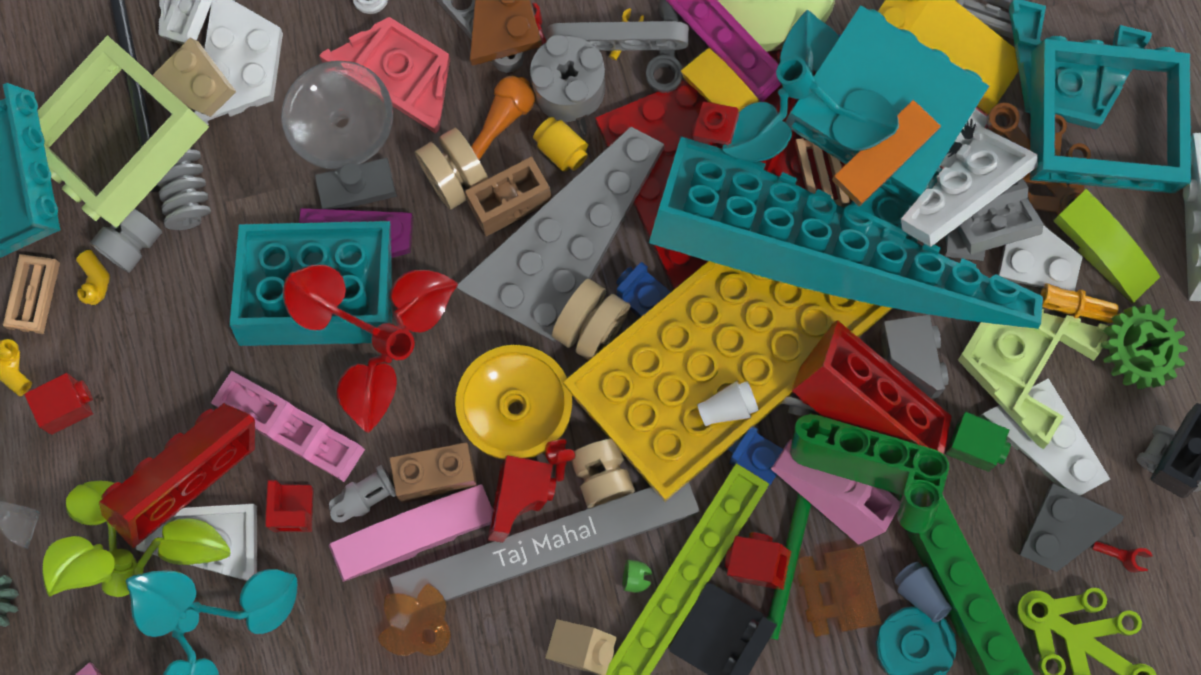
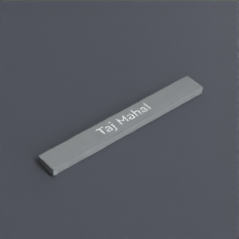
M689 482L666 502L650 487L511 535L503 543L494 541L390 577V581L402 616H406L699 514L700 511Z

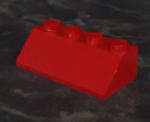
M837 320L833 323L800 366L792 392L804 404L811 406L823 417L932 448L944 454L952 416Z
M225 403L215 410H206L198 417L193 428L185 434L178 433L166 443L165 450L155 458L148 457L141 461L134 469L133 475L122 484L116 482L106 489L101 497L102 500L99 501L102 516L132 548H135L255 450V419L250 414Z

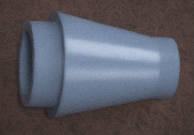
M914 562L905 567L895 578L898 593L925 613L932 622L935 623L942 620L951 611L952 607L946 601L929 567H923L919 562Z

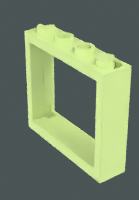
M108 35L38 110L51 178L59 184L64 181L66 184L62 187V190L78 203L83 200L85 204L81 208L92 219L97 221L102 217L116 228L209 128L201 118ZM123 69L172 115L108 185L96 195L49 147Z

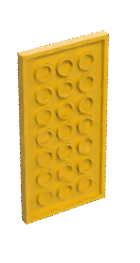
M708 261L568 377L563 384L608 438L613 440L622 454L655 492L666 502L745 435L750 428L758 424L779 406L787 396L789 397L794 393L792 388L800 366L833 323L838 320L859 337L892 308L797 287ZM736 381L738 384L748 381L759 411L751 413V418L705 426L697 404L706 401Z

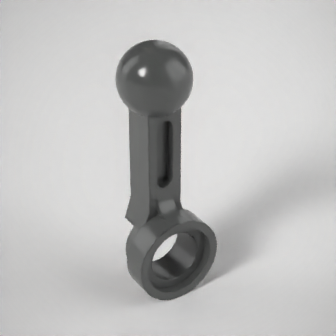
M666 0L659 1L658 12L661 18L664 19L663 21L678 22L682 19ZM660 50L659 56L653 58L647 66V83L656 92H671L682 82V66L674 58L675 50ZM666 67L671 69L675 74L674 80L669 84L658 83L654 79V73L659 68Z

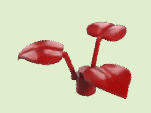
M310 265L291 272L284 282L283 299L291 318L298 325L306 329H324L329 324L333 313L372 334V345L381 355L370 358L368 366L357 363L347 368L337 385V398L341 408L363 431L369 433L386 413L396 390V373L393 367L386 363H391L392 359L404 360L410 356L414 349L415 341L409 330L421 333L434 327L444 314L448 301L458 284L453 279L435 271L413 270L404 273L395 281L390 290V300L397 308L392 314L396 325L383 323L377 328L337 308L345 297L346 287L341 274L327 265Z

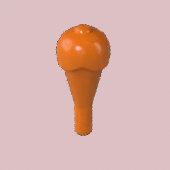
M507 76L501 79L495 86V96L483 129L471 146L479 160L492 141L518 117L526 115L533 107L535 94L530 87V82L526 78Z

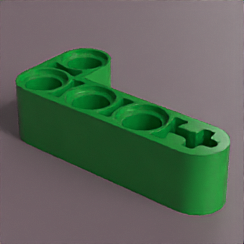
M804 415L795 424L790 454L798 464L902 495L897 512L899 524L905 530L913 533L926 532L931 528L949 471V461L942 452L819 415Z

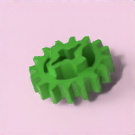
M1149 304L1138 307V309L1136 306L1125 309L1124 314L1120 313L1113 316L1111 319L1114 325L1104 328L1103 331L1106 335L1110 336V340L1102 342L1101 347L1109 349L1110 355L1106 356L1103 361L1104 363L1113 362L1115 364L1111 372L1113 376L1125 375L1123 379L1124 385L1136 383L1137 388L1141 390L1150 386L1152 388L1165 385V381L1175 379L1177 374L1174 369L1185 365V362L1178 357L1179 353L1188 351V347L1179 345L1178 339L1185 336L1184 331H1174L1173 327L1177 319L1172 318L1166 321L1164 319L1165 309L1161 308L1152 312L1151 305ZM1143 344H1152V346L1146 348V350H1136L1137 347L1142 346Z

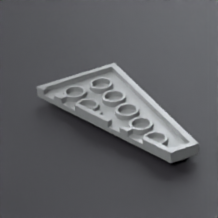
M630 127L458 284L457 289L555 343L556 340L552 338V331L558 317L577 288L586 279L592 278L664 150V144Z

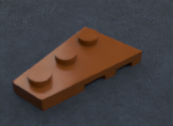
M475 0L470 54L472 66L542 46L530 0Z

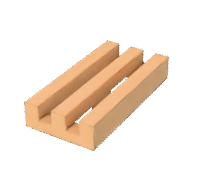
M804 138L796 139L795 147L805 189L814 194L816 192L806 151L807 149H812L822 191L832 195L831 198L834 200L822 149L810 141L804 140ZM827 153L834 177L842 169L840 160ZM835 184L838 199L834 200L835 203L841 207H847L850 203L849 197Z
M19 254L3 327L9 330L19 329L23 332L34 331L38 334H44L60 262L51 258ZM31 264L34 265L30 285L28 286L26 293V302L22 319L20 321L17 320V317L20 309V304L24 292L29 266ZM44 266H46L45 273H44V277H43V281H42V286H41V290H40V294H39V299H38V303H37V307H36V312H35L34 320H33V322H32V317H33V313H34V309H35V305H36V300H37V296H38V292H39V287H40V283H41V279H42V274H43Z

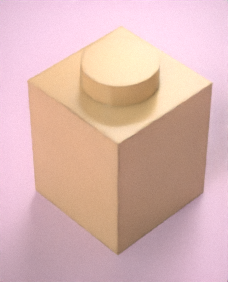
M557 619L545 658L567 667L606 675L609 663L613 658L617 637L593 627Z

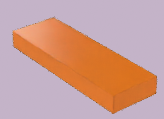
M914 100L898 114L899 128L893 136L870 149L860 151L833 177L832 181L859 207L940 129L941 126Z

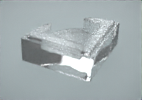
M0 501V528L3 534L14 544L28 549L40 511Z

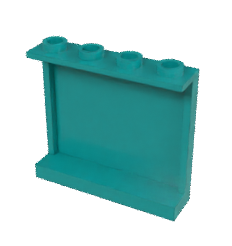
M861 5L814 76L818 86L842 108H844L845 100L851 92L871 90L886 98L894 107L897 115L914 100L941 126L919 150L881 185V187L911 206L927 187L989 88V85L984 83L981 77L974 71L960 68L952 63L949 57L942 51L928 48L920 43L917 37L910 31L896 28L888 23L885 17L878 11L866 9ZM811 93L808 97L798 100L785 122L792 131L845 164L860 152L844 148L838 143L833 134L832 127L839 114L829 108L815 93Z
M9 83L3 84L5 98L0 100V258L61 230L58 219V207L55 203L51 183V172L48 167L44 147V136L41 131L37 111L38 104L34 92Z

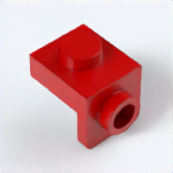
M702 102L699 116L695 118L692 126V139L718 147V144H731L739 117L738 108Z

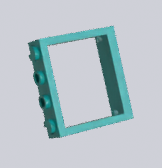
M1051 36L1044 39L1031 52L1030 151L1037 154L1038 167L1030 172V180L1164 193H1176L1191 183L1190 53L1176 52L1171 47H1159L1154 50L1143 49L1134 43L1113 46L1104 45V42L1100 40L1074 42L1068 41L1063 36ZM1055 61L1166 72L1167 166L1055 156Z

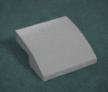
M1023 178L957 227L970 255L1042 234L1043 222L1028 200L1029 187Z

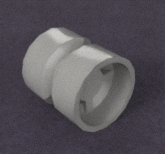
M134 209L117 228L113 225L102 227L89 243L115 265L130 273L142 258L140 250L142 248H150L162 234V231L146 216Z

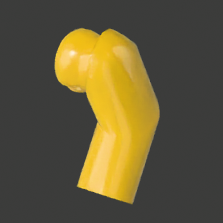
M86 250L76 258L77 263L87 275L86 282L81 285L82 289H78L77 295L82 303L96 305L105 298L110 275L93 251Z
M4 339L0 341V381L16 395L23 396L30 390L32 382L19 372L20 351L18 344L14 340Z

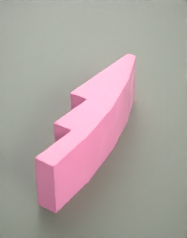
M233 371L230 372L211 401V404L217 408L225 403L250 414L255 419V431L343 482L346 481L365 451L358 443L330 429L323 422L295 408L288 401Z
M480 484L369 526L330 543L329 548L341 579L344 582L413 558L419 552L453 541L459 535L488 526L491 522L493 509L483 485Z

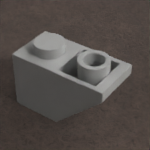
M930 315L884 321L879 330L884 359L931 399L938 398L945 390L944 385H948L949 382L946 364L939 362L937 348L941 347L938 326H932Z

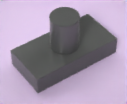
M388 158L358 165L348 163L341 169L315 175L322 209L343 210L397 197Z

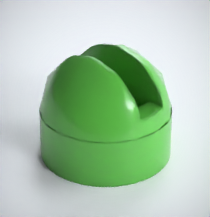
M627 560L623 572V591L637 593L647 590L651 582L643 579L644 575H652L649 566L640 561Z

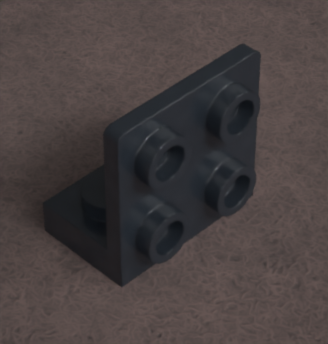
M707 583L672 642L669 651L707 675H749L776 629L777 622L716 585Z

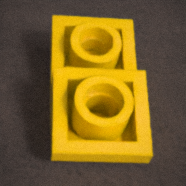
M710 48L706 49L681 70L684 79L709 103L737 107L740 112L746 106L760 102L738 75Z

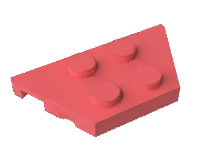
M388 17L374 24L370 30L361 31L349 37V43L331 52L327 49L320 54L321 61L435 134L439 131L450 65L449 53L391 17Z

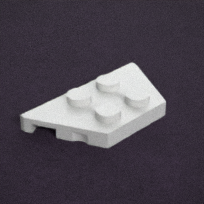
M233 0L212 1L204 50L236 90V93L211 117L195 111V114L207 125H209V120L229 114L231 117L244 112L250 106L258 107L274 101L283 37L280 27Z

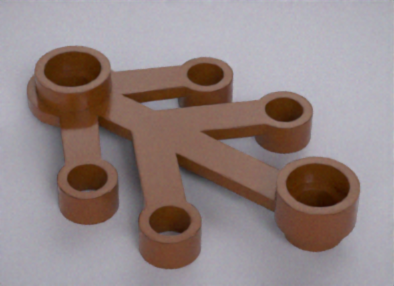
M1010 103L995 105L987 115L988 128L992 132L1004 135L1008 140L1030 150V140L1017 126L1020 120L1017 108ZM1055 114V122L1060 126V131L1055 133V156H1060L1062 134L1066 131L1067 123L1062 116ZM997 115L1004 116L1007 119V126L1001 127L997 125L995 117ZM1082 143L1072 145L1065 154V157H1073V150H1080L1084 158L1090 159L1091 157L1090 149ZM1030 173L1023 177L1026 183L1046 185L1055 196L1031 195L1028 191V200L1033 208L1039 211L1055 212L1057 216L1067 208L1069 201H1074L1084 191V185L1068 184L1067 186L1066 183L1030 180Z

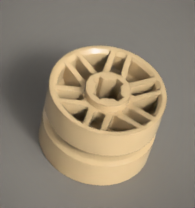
M456 127L439 137L443 153L432 142L415 151L416 158L429 182L449 210L466 201V195L461 185H464L468 190L488 179L473 149Z
M588 278L577 288L565 305L553 328L552 338L568 348L577 343L576 353L589 361L612 342L629 312L630 304L615 294H611L604 300L606 289Z

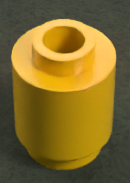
M554 117L548 118L538 127L533 135V139L537 142V148L563 172L569 169L572 171L577 170L588 157L586 153L588 144L562 120L557 121Z

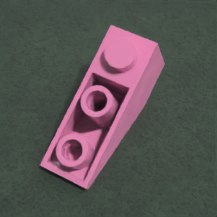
M792 439L788 441L771 468L778 476L858 545L886 532L899 509L900 501L886 490L798 464L790 454Z

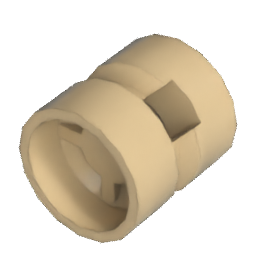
M612 439L594 442L574 451L575 459L571 462L576 476L584 479L580 488L588 508L635 492L628 470L620 468L624 459L621 451ZM605 467L606 471L598 472V469Z

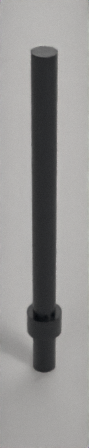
M110 0L118 44L137 61L125 0ZM124 71L139 147L136 149V152H138L152 137V131L143 87ZM156 185L150 192H158L161 188Z

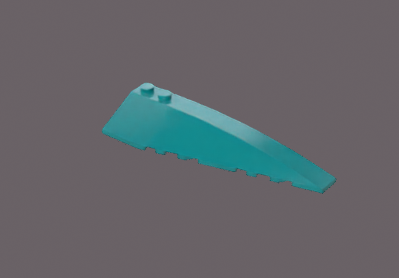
M685 137L680 138L649 240L650 244L797 287L865 303L954 319L1039 329L1042 320L1043 296L997 274L989 278L976 268V264L962 258L960 263L939 254L941 248L936 245L930 247L924 243L922 246L906 238L908 233L895 225L853 205L843 208L835 203L831 198L832 195L819 189L814 194L795 185L797 179L784 172L779 177L764 170L766 164L761 161L748 162L738 160L725 154L722 148Z

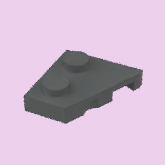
M1051 483L1018 554L1058 572L1121 523L1124 516Z

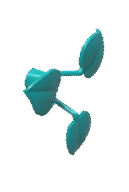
M806 10L789 32L781 51V62L776 70L777 78L783 87L778 91L780 96L779 113L773 105L766 102H757L746 106L739 112L731 144H724L722 150L732 158L748 162L764 161L782 152L792 136L789 125L782 121L787 116L788 97L804 99L811 93H815L829 108L839 114L832 127L833 134L838 143L844 148L854 151L870 149L893 136L899 128V119L891 103L877 92L871 90L853 91L847 96L844 108H842L818 86L813 77V71L817 72L838 41L839 36L833 28L818 19L811 11Z
M278 569L262 570L251 576L242 588L240 605L244 610L232 611L194 602L196 598L195 584L192 579L181 572L168 570L151 571L126 579L131 600L132 618L137 629L151 637L163 636L172 631V637L178 640L187 654V661H173L168 665L163 675H219L217 667L212 661L206 658L196 660L194 650L184 637L185 632L192 631L198 625L200 612L239 620L246 618V625L250 632L254 634L268 633L280 626L290 614L296 600L298 586L294 573Z

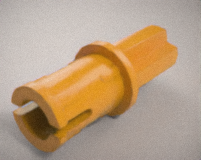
M1046 283L1040 293L1043 296L1042 308L1064 312L1074 318L1084 316L1113 323L1111 318L1118 313L1119 307L1116 303L1086 296V292L1082 289L1076 292Z

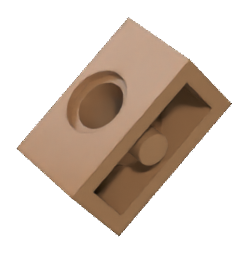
M467 442L390 458L395 492L401 503L457 493L478 486L472 452Z

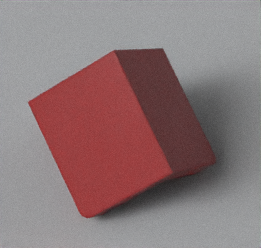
M268 480L265 527L272 532H312L314 488L311 485H281L277 480Z

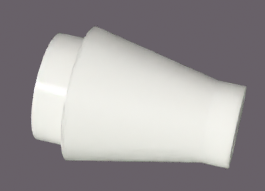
M736 381L706 401L697 404L705 426L751 418V413L759 411L748 381L738 384Z

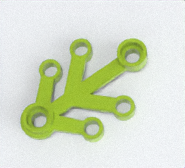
M1090 588L1081 595L1053 599L1043 591H1031L1019 600L1017 615L1020 622L1026 628L1034 631L1040 656L1038 669L1041 675H1053L1046 670V662L1049 659L1054 660L1058 664V671L1054 675H1063L1066 670L1064 660L1055 654L1051 630L1065 640L1073 675H1091L1086 654L1118 675H1137L1139 672L1146 675L1157 674L1149 665L1141 663L1133 665L1094 639L1118 633L1124 636L1136 634L1142 627V620L1136 612L1128 610L1119 613L1114 618L1073 625L1059 616L1083 609L1089 613L1103 610L1107 604V597L1101 589ZM1089 593L1096 594L1099 598V605L1096 608L1091 607L1087 602ZM1035 603L1041 604L1044 607L1045 613L1042 618H1038L1032 613V606ZM1124 616L1130 617L1134 622V627L1131 631L1126 630L1122 625Z

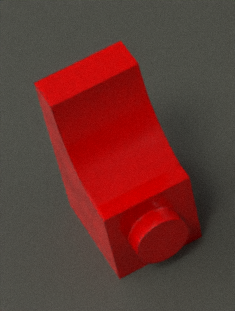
M509 455L505 457L500 465L488 540L503 543L510 534L511 526L518 516L531 510L540 511L547 501L553 500L557 480L551 477L552 464Z

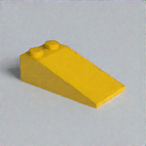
M885 0L878 10L888 23L898 29L910 31L917 37L920 43L930 49L942 51L949 57L952 63L960 68L977 73L982 81L989 85V88L977 105V108L987 115L998 104L1019 71L1015 48L955 0Z

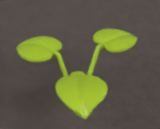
M90 481L76 486L66 498V511L74 521L84 525H99L107 522L101 514L99 501L102 500L101 497L106 489L114 483L109 481ZM185 518L167 523L162 529V537L153 539L137 563L130 551L117 549L116 530L107 522L109 551L104 550L101 544L93 546L90 541L79 536L59 539L52 543L45 553L42 575L45 589L49 596L65 590L89 587L102 582V590L107 595L123 597L129 594L126 579L142 574L144 566L157 548L158 556L162 560L178 565L218 561L230 557L231 552L226 542L211 525L198 519Z

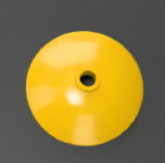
M506 345L487 351L470 364L461 377L457 388L456 414L464 434L479 450L498 459L504 460L507 455L524 459L540 455L545 452L548 442L560 439L570 421L572 394L563 384L567 376L554 359L532 347ZM514 402H519L523 405L522 411L518 414H513L509 411V406Z

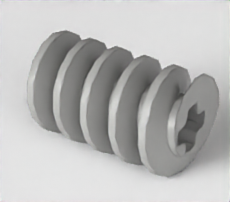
M189 149L157 183L161 188L159 191L160 200L164 202L161 206L162 214L166 216L164 226L168 229L186 230L194 228L202 223L201 217L211 213L210 207L199 205V203L208 200V193L196 191L206 185L205 179L194 177L203 172L202 165L191 163L201 158V154L197 150Z

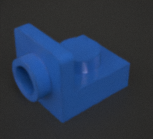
M640 262L635 269L631 266L628 267L616 282L619 285L617 296L628 302L630 310L639 318L671 293L648 273V266L643 262Z
M753 426L728 448L733 453L729 464L733 467L736 463L769 483V488L777 476L771 468L783 449L757 433L758 428Z

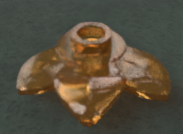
M426 584L422 588L417 599L403 593L387 594L384 599V612L391 626L378 636L380 644L386 650L400 656H408L416 651L428 656H434L443 652L451 640L449 625L444 620L447 605L443 595L431 584ZM426 629H431L435 632L436 640L434 643L425 640L424 632Z

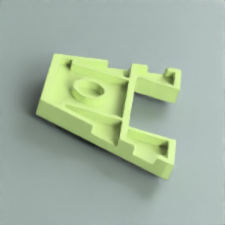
M1043 308L1039 329L980 322L958 361L1040 448L1044 449L1049 444L1064 416L1030 397L1028 393L1059 341L1094 361L1102 350L1101 343L1107 341L1109 337L1103 331L1108 325L1099 323L1098 326L1081 323V318H1074L1069 315L1065 318L1044 313Z

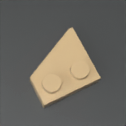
M191 37L153 74L161 84L188 108L209 117L236 93V90L201 44Z

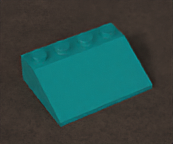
M390 221L239 224L230 327L238 345L372 343L371 333L333 313L329 324L322 330H310L298 325L286 309L283 299V287L285 279L291 272L310 265H327L341 274L346 287L345 297L337 308L376 328L383 323L392 324V302L390 300V290L392 288Z

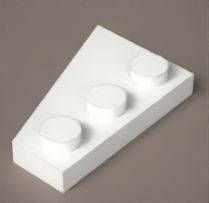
M1049 378L1033 386L1028 393L1030 397L1064 416L1049 444L1044 449L1040 448L1000 405L980 416L982 419L1010 429L1006 441L1011 443V446L1016 450L1019 449L1037 465V468L1053 483L1081 496L1110 480Z
M255 504L183 508L136 546V550L145 553L153 539L162 537V529L167 523L185 518L198 519L208 523L219 533L230 548L231 554L230 557L222 560L193 564L191 566L247 581L257 573V506ZM158 548L152 555L158 556Z

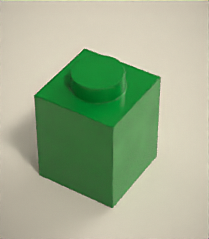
M965 412L958 419L945 455L990 472L997 463L1003 465L1008 456L1011 443L1007 442L1006 439L1010 429Z

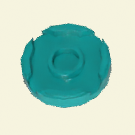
M916 606L902 608L888 616L879 628L875 642L877 660L887 675H946L953 665L957 652L955 634L947 620L943 618L934 623Z

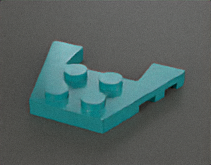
M1012 0L1009 5V14L1025 112L1031 113V52L1042 42L1040 38L1046 6L1025 0ZM1120 25L1114 32L1112 45L1118 46L1125 43H1134L1144 49L1150 41L1152 33ZM1055 61V114L1062 116L1068 123L1097 130L1103 124L1120 94L1123 84L1133 69Z

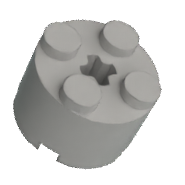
M553 35L537 50L531 62L530 76L535 100L542 112L549 117H554L556 120L564 122L576 121V118L585 115L589 116L594 113L602 103L605 94V68L601 52L582 38Z

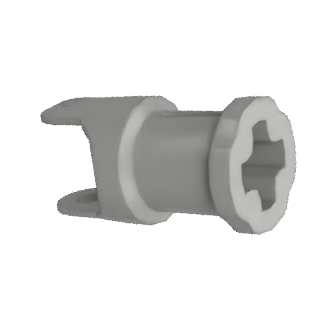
M377 466L375 473L360 482L354 483L352 481L345 485L342 493L330 500V516L335 522L342 523L353 516H363L370 512L372 505L389 495L392 497L396 496L395 486L383 466Z

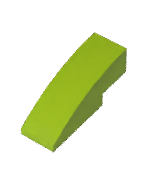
M1087 189L1054 219V222L1080 247L1077 251L1132 304L1161 277L1133 238Z

